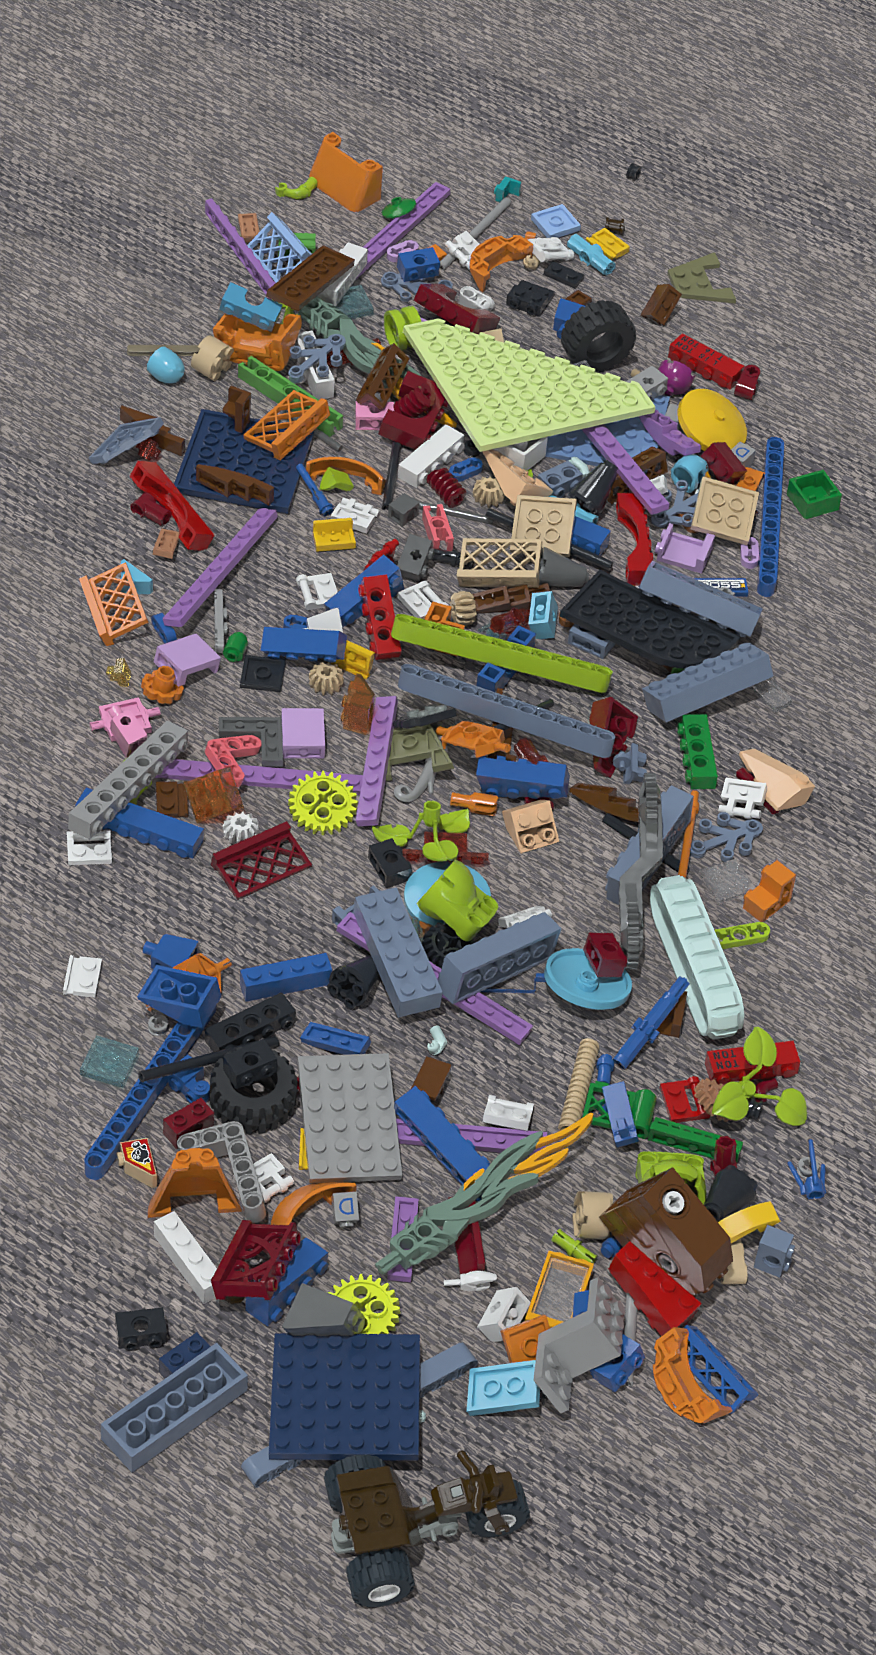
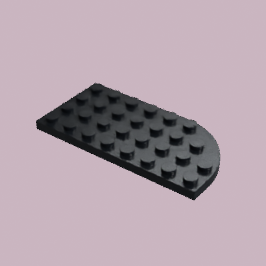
M600 569L560 611V617L661 666L665 665L684 669L689 666H696L703 663L705 659L715 658L724 651L733 650L740 640L739 636L691 613L684 612L677 606L668 605L656 596H647L642 593L643 590Z

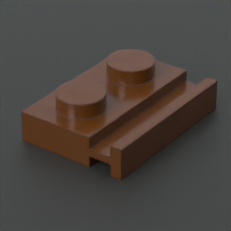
M177 781L156 782V806L158 813L173 818H188L187 781L177 784Z

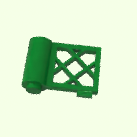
M600 1081L590 1083L583 1117L588 1115V1112L597 1108L602 1116L593 1117L591 1124L612 1129L609 1115L602 1107L606 1103L605 1098L597 1101L593 1096V1091L603 1093L602 1087L608 1086L609 1083ZM642 1089L637 1092L627 1091L638 1138L646 1139L649 1136L657 1096L649 1089Z

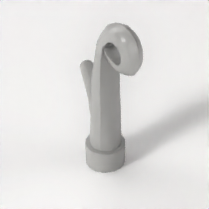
M431 758L425 760L426 764L413 791L408 786L402 784L395 787L394 795L399 801H414L425 791L427 786L429 794L432 795L434 793V781L437 772H433Z

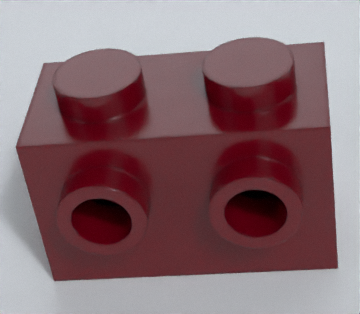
M726 442L712 443L701 455L706 460L708 468L716 475L717 481L735 484L747 472Z

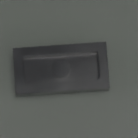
M554 261L550 263L543 275L574 289L584 280L585 276Z

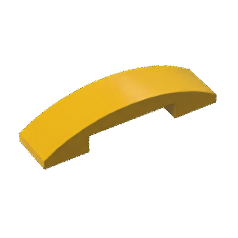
M769 1201L740 1210L718 1223L729 1235L731 1243L756 1229L761 1233L765 1231L767 1225L774 1226L781 1221L772 1202Z

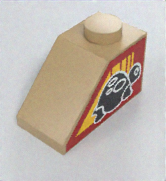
M148 1138L120 1142V1152L116 1153L119 1166H123L125 1174L151 1188L157 1187V1173Z

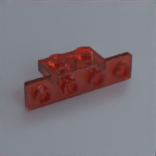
M424 832V845L434 842L433 832ZM437 832L439 842L449 840L457 846L458 856L455 860L460 862L462 860H471V864H484V861H488L489 853L467 852V834ZM402 850L403 857H406L408 861H419V858H426L422 850ZM428 859L429 862H441Z

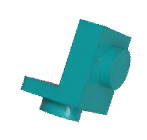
M505 176L501 183L496 185L494 190L496 195L495 201L501 202L509 193L520 196L521 181Z

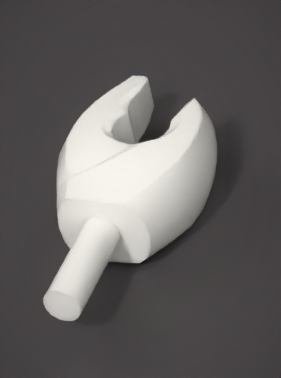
M472 1271L467 1274H460V1279L444 1280V1286L460 1285V1289L464 1291L486 1290L490 1287V1282L497 1280V1275L485 1271Z

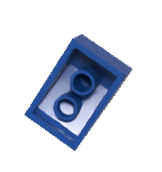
M156 965L137 998L182 1024L203 1028L219 1002L221 992L216 977Z

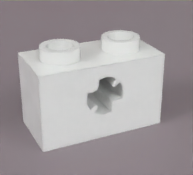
M517 1287L497 1290L477 1327L490 1341H503L500 1331L519 1324L531 1302Z

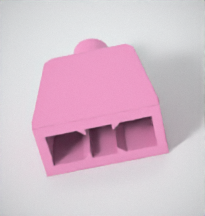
M116 705L108 711L112 718L110 730L127 758L146 741L147 734L131 710L123 712L120 706Z

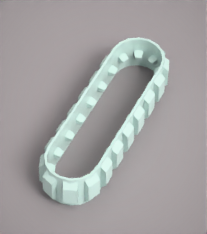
M680 875L661 878L650 890L652 916L676 977H685L690 983L685 990L688 991L686 1002L696 1027L702 1036H708L714 1040L731 1037L738 1029H742L744 1025L743 1001L699 892L690 878L686 879Z

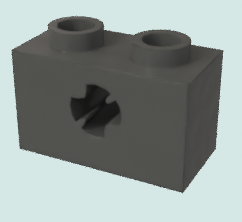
M409 534L397 565L403 578L420 583L422 577H426L429 568L427 564L435 555L432 540Z

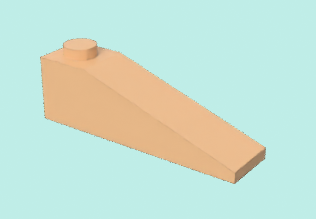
M494 449L482 451L504 495L510 499L512 505L516 506L517 495L548 497L553 493V490L538 478L533 479L528 476V471L515 466L512 460Z
M756 749L740 751L739 753L747 770L754 774V782L767 784L765 800L776 811L806 804L815 785L805 774Z

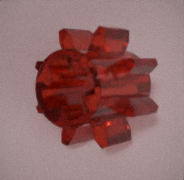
M150 438L136 445V448L139 449L138 455L151 461L152 457L157 459L161 452L158 449L159 443Z

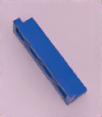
M686 1325L684 1327L689 1331L690 1352H688V1356H690V1359L688 1358L691 1371L716 1399H719L723 1406L731 1407L733 1412L730 1414L737 1411L746 1400L752 1401L759 1395L696 1326ZM702 1355L706 1359V1369H698L695 1366V1356ZM711 1372H718L721 1375V1386L714 1387L712 1385ZM728 1389H734L740 1396L732 1405L727 1401Z

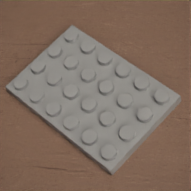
M389 1053L298 1056L297 1064L309 1183L401 1180L402 1167Z

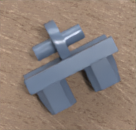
M632 743L629 752L625 753L622 751L614 756L613 765L619 768L620 771H623L624 784H630L632 780L643 781V775L647 773V770L640 767H643L646 763L647 754L639 752L638 745Z

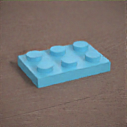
M536 1360L471 1368L467 1399L468 1414L474 1416L539 1407L540 1388L533 1380Z

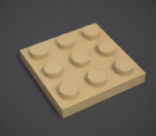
M702 477L690 529L747 545L750 539L759 492Z
M517 495L511 539H542V548L547 547L565 557H570L577 500ZM510 545L511 553L518 549L515 545ZM529 546L525 551L528 554H532L537 550V546Z

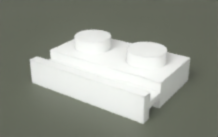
M70 955L63 994L96 998L102 959L81 956L80 958H73Z

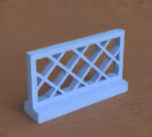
M271 212L267 216L270 221L247 246L252 249L254 256L260 260L263 268L269 272L273 280L278 282L281 273L286 272L288 274L312 253L283 220ZM273 228L272 236L267 237L268 232ZM282 239L281 246H276V240ZM271 241L270 248H265L266 242ZM258 243H261L259 250H253ZM286 249H290L289 256H284ZM275 251H280L278 258H274ZM264 253H269L267 260H263ZM294 259H300L296 266H293ZM283 261H288L286 268H282ZM278 262L277 269L271 270L272 263Z

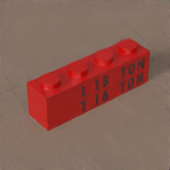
M683 333L669 346L668 358L672 361H678L686 365L705 379H710L720 387H725L729 390L737 384L745 367Z
M794 1040L775 1043L777 1054L774 1064L769 1067L762 1065L761 1070L752 1076L750 1081L753 1079L768 1080L777 1076L788 1078L798 1074L800 1059ZM744 1047L707 1051L705 1058V1067L709 1080L712 1081L714 1079L718 1085L720 1083L725 1085L728 1082L743 1081V1077L752 1072L757 1065H752L747 1061L744 1056Z

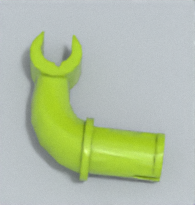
M309 177L297 189L287 188L286 183H279V188L275 187V193L279 197L286 196L292 199H303L311 195L312 190L318 186V182L314 177Z

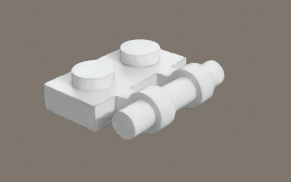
M465 231L456 236L452 242L448 240L445 246L449 249L448 252L451 255H455L460 260L459 263L463 267L466 266L470 270L471 254L479 243Z
M343 498L341 504L339 503L331 514V519L352 518L353 529L367 534L375 521V517L379 516L380 510L370 504L358 503L353 498Z
M726 778L721 798L728 801L727 806L720 805L718 812H726L730 817L736 815L750 820L752 818L760 819L761 810H754V806H763L768 788L767 784ZM736 803H746V807H736Z
M534 906L498 918V923L500 927L509 928L517 922L520 923L529 919L533 915L546 912L552 917L550 909L545 910L544 906Z
M272 1153L253 1163L264 1203L268 1202L273 1195L287 1191L288 1187L294 1184L291 1176L284 1179L281 1177L285 1174V1168ZM270 1182L274 1183V1185L267 1189L263 1187Z

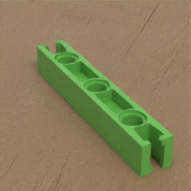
M253 356L248 358L247 367L244 362L238 365L239 379L278 404L293 390L319 401V399ZM294 398L290 403L301 402V400ZM306 406L304 410L310 409L312 406ZM329 406L330 416L317 428L331 437L335 434L334 426L338 431L343 428V415ZM300 407V408H295V409H291V410H292L293 412H295V411H301L302 408Z

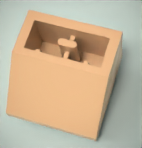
M538 800L502 811L506 829L520 853L559 842L550 801Z

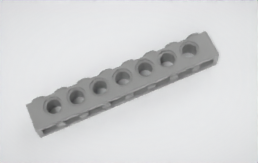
M166 721L69 812L68 829L89 840L96 833H100L105 824L111 822L120 810L125 809L128 802L136 798L145 786L150 785L152 779L160 775L169 763L174 762L176 756L187 749L189 744L188 730Z

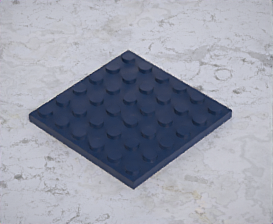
M201 409L174 485L181 494L259 509L266 508L288 514L301 477L296 466L299 464L305 465L315 430L285 457L278 460L274 458L273 452L244 439V434L259 419L250 418V423L240 433L235 431L234 418L222 412ZM267 422L265 426L276 424V422ZM287 428L279 429V433L284 432ZM276 430L267 431L265 433L266 435L276 433ZM263 432L255 433L253 436H262ZM275 439L266 442L271 444ZM201 464L219 467L256 478L274 487V501L267 505L255 498L246 501L233 493L226 497L196 481V466Z
M275 1333L269 1459L343 1460L355 1455L377 1456L382 1460L419 1461L420 1334L291 1336L288 1333Z

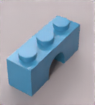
M230 282L222 298L219 310L240 318L244 322L254 324L263 330L272 332L283 305L265 297L262 304L253 306L245 299L248 289Z

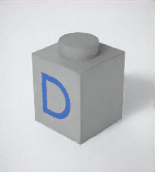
M739 442L731 449L745 468H749L754 463L755 449L742 442Z
M357 1192L333 1193L331 1201L334 1225L339 1224L340 1228L354 1227V1223L359 1221Z

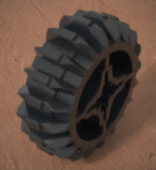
M438 922L435 926H431L424 934L421 944L428 960L442 969L443 960L448 953L456 952L466 945L476 943V936L470 941H464L446 922L443 925Z

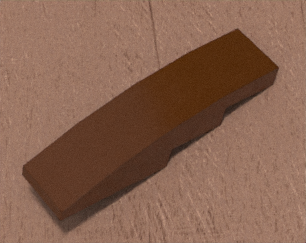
M123 405L120 407V421L124 424L157 418ZM164 425L160 427L159 432L155 436L145 439L179 456H182L185 452V439L172 435L171 428Z
M201 464L196 466V481L226 497L233 493L246 501L255 498L267 505L274 501V487L256 478L219 467Z
M548 583L539 585V588H528L526 584L507 589V586L474 593L472 595L475 600L476 614L530 609L532 593L549 592L550 587Z
M579 782L570 787V793L606 813L639 822L636 799L617 796V788Z

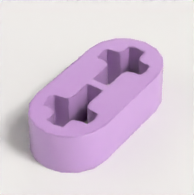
M408 240L391 246L387 249V259L391 262H397L398 253L418 250L419 245L415 241Z
M750 537L748 544L751 545V549H748V545H740V562L743 567L753 569L758 566L759 543L755 538Z

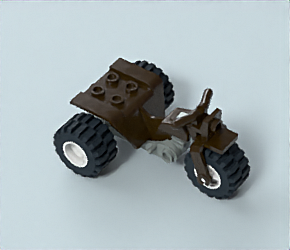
M460 1450L457 1453V1458L469 1472V1479L460 1477L437 1485L431 1490L432 1502L427 1503L426 1497H422L423 1505L413 1508L411 1499L393 1468L385 1466L383 1460L379 1459V1457L355 1455L339 1460L328 1468L329 1470L324 1473V1482L331 1508L336 1512L342 1513V1515H339V1519H335L332 1522L333 1532L331 1533L333 1549L338 1554L355 1552V1555L361 1554L350 1561L349 1566L346 1567L353 1601L359 1604V1606L381 1607L393 1604L407 1597L413 1591L415 1582L407 1553L395 1547L422 1545L421 1538L431 1537L432 1541L435 1542L437 1535L443 1534L445 1537L455 1535L459 1527L457 1517H461L463 1512H465L470 1532L478 1535V1537L503 1536L521 1528L530 1518V1510L522 1484L512 1479L510 1471L496 1473L494 1464L488 1465L484 1471L479 1472L478 1467L468 1454Z

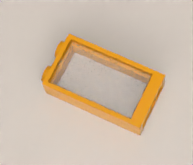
M548 1251L525 1321L544 1314L547 1316L550 1328L573 1318L574 1293L588 1289L594 1263H590L585 1259L566 1256L561 1252Z

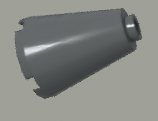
M547 547L542 548L539 585L548 583L549 587H582L583 584L588 582L589 573L586 567Z

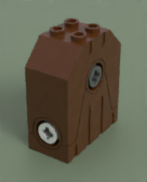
M673 1167L628 1188L599 1216L600 1220L610 1232L612 1231L613 1236L622 1247L629 1241L632 1242L694 1297L701 1292L703 1294L708 1292L714 1286L713 1281L716 1278L720 1279L729 1271L727 1267L733 1262L729 1235Z

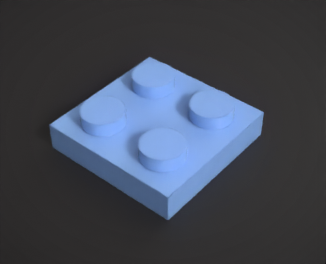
M563 204L531 214V220L546 238H559L578 232L581 229L580 223Z

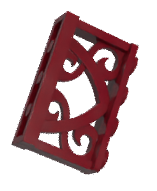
M242 1220L211 1279L215 1298L217 1300H225L227 1296L264 1297L265 1300H271L274 1292L278 1289L282 1276L285 1275L289 1262L293 1259L297 1246L301 1242V1234L297 1230L296 1223L270 1225L252 1224L251 1220ZM262 1250L270 1257L268 1261L252 1269L245 1262L246 1259L256 1256Z

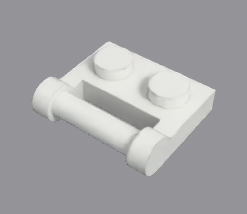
M557 237L528 239L533 244V254L540 262L555 259L569 261L574 258L573 251L571 249L568 250Z
M331 573L314 576L302 574L296 578L297 585L301 587L305 599L304 605L306 610L325 608L324 603L338 592ZM313 584L318 600L312 598L308 585Z
M427 581L420 582L398 592V599L417 618L425 619L431 606V602L422 593L433 602L448 605L433 592L431 585Z
M110 830L96 833L90 840L77 833H73V831H67L68 865L112 863ZM104 841V843L74 844V842Z
M489 1095L483 1122L528 1131L534 1103L527 1102V1104L497 1099L496 1096Z

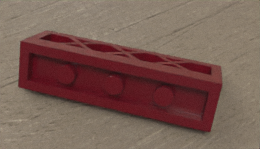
M475 1201L466 1208L476 1204ZM479 1221L468 1224L458 1236V1240L454 1242L459 1276L460 1274H467L472 1271L485 1270Z

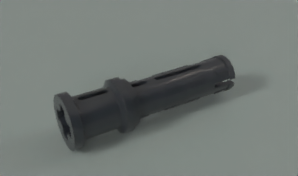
M435 549L432 561L450 563L452 567L460 566L461 552L458 549L452 551ZM471 560L465 567L472 570L474 562Z

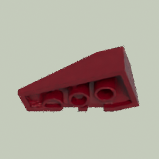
M613 697L593 702L589 719L590 725L611 731L615 735L610 757L602 758L593 755L594 769L608 778H611L616 769L613 765L614 756L618 755L620 750L626 751L627 745L624 742L627 737L633 738L638 719L635 713Z

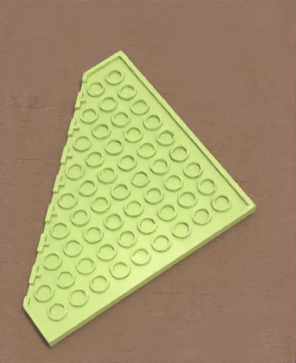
M441 319L403 326V333L479 452L655 413V405L638 382L631 381V383L620 380L621 377L607 372L603 375L595 372L594 368L582 364L578 367L570 364L569 360L557 356L553 359L545 356L544 352L532 348L528 351L520 348L519 344L507 340L503 343L495 340L494 336L482 332L478 335L470 332L469 328L457 324L455 327L447 325Z

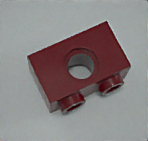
M589 932L583 951L596 976L622 977L624 968L627 967V957L624 955L614 934Z
M199 1098L164 1118L163 1134L178 1149L177 1141L182 1135L213 1127L215 1113L202 1098Z

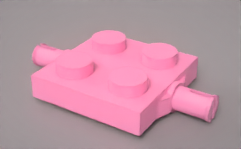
M139 698L99 706L101 720L90 722L91 731L104 728L111 742L116 739L110 730L112 718L108 713L112 707L119 705L123 712L131 710L146 734L152 733L149 718L160 716L161 713L159 707L146 709Z

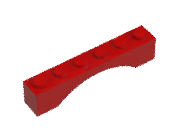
M137 461L130 474V478L139 489L150 493L166 509L172 512V516L179 529L178 538L188 550H206L215 536L214 533L156 462Z
M617 493V520L630 531L636 542L634 551L627 557L625 568L626 582L633 586H640L649 564L653 561V553H650L651 540H648L649 527H646L647 514H644L645 507L634 493Z

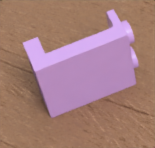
M669 523L667 530L663 529L660 538L661 542H658L655 548V553L658 554L657 561L702 574L713 549L715 535L707 533L704 541L673 532V524Z
M193 634L157 646L154 663L158 667H171L175 674L174 683L179 687L185 685L187 675L206 668H209L213 673L218 672L221 657L197 634Z
M282 708L283 758H324V709Z

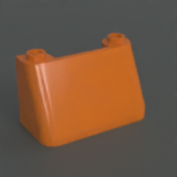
M331 132L322 141L309 177L317 179V188L352 212L362 211L381 200L383 166L370 159L358 163L337 148L341 145V137Z
M225 313L214 326L213 333L215 338L234 349L230 358L231 362L238 364L244 362L247 365L248 358L253 356L274 371H281L289 361L290 348L295 345L302 327L301 315H286L283 319V324L276 323L272 332Z

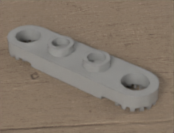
M222 589L214 590L215 652L217 654H223L224 635H227V622H223V620H227V608H223Z

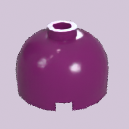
M668 360L662 361L658 370L668 377L667 390L664 394L672 396L682 395L687 392L695 379V375H691L692 370L678 361H673V363H667Z

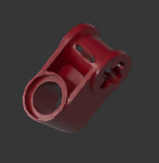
M751 364L744 367L734 390L735 396L752 400L758 385L757 380L760 376V368Z

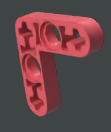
M253 735L212 739L207 743L205 754L224 783L229 787L238 788L242 785L245 775L234 758L258 754L261 740Z

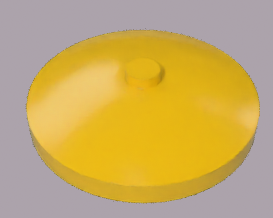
M694 389L688 392L679 402L677 415L680 426L687 437L692 438L701 445L703 451L714 442H726L730 449L734 448L739 442L745 443L747 438L745 421L734 404L721 394L708 389Z

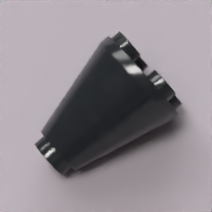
M605 460L604 463L601 462L570 489L568 496L576 499L580 505L596 516H599L604 511L618 474L616 472L619 468L608 460Z
M366 956L341 965L330 974L329 984L327 985L329 993L343 1002L348 1009H354L367 1000L380 976L372 956Z
M728 1165L715 1175L704 1206L716 1221L719 1222L740 1210L748 1208L755 1201L756 1189L758 1187L757 1182L735 1166Z

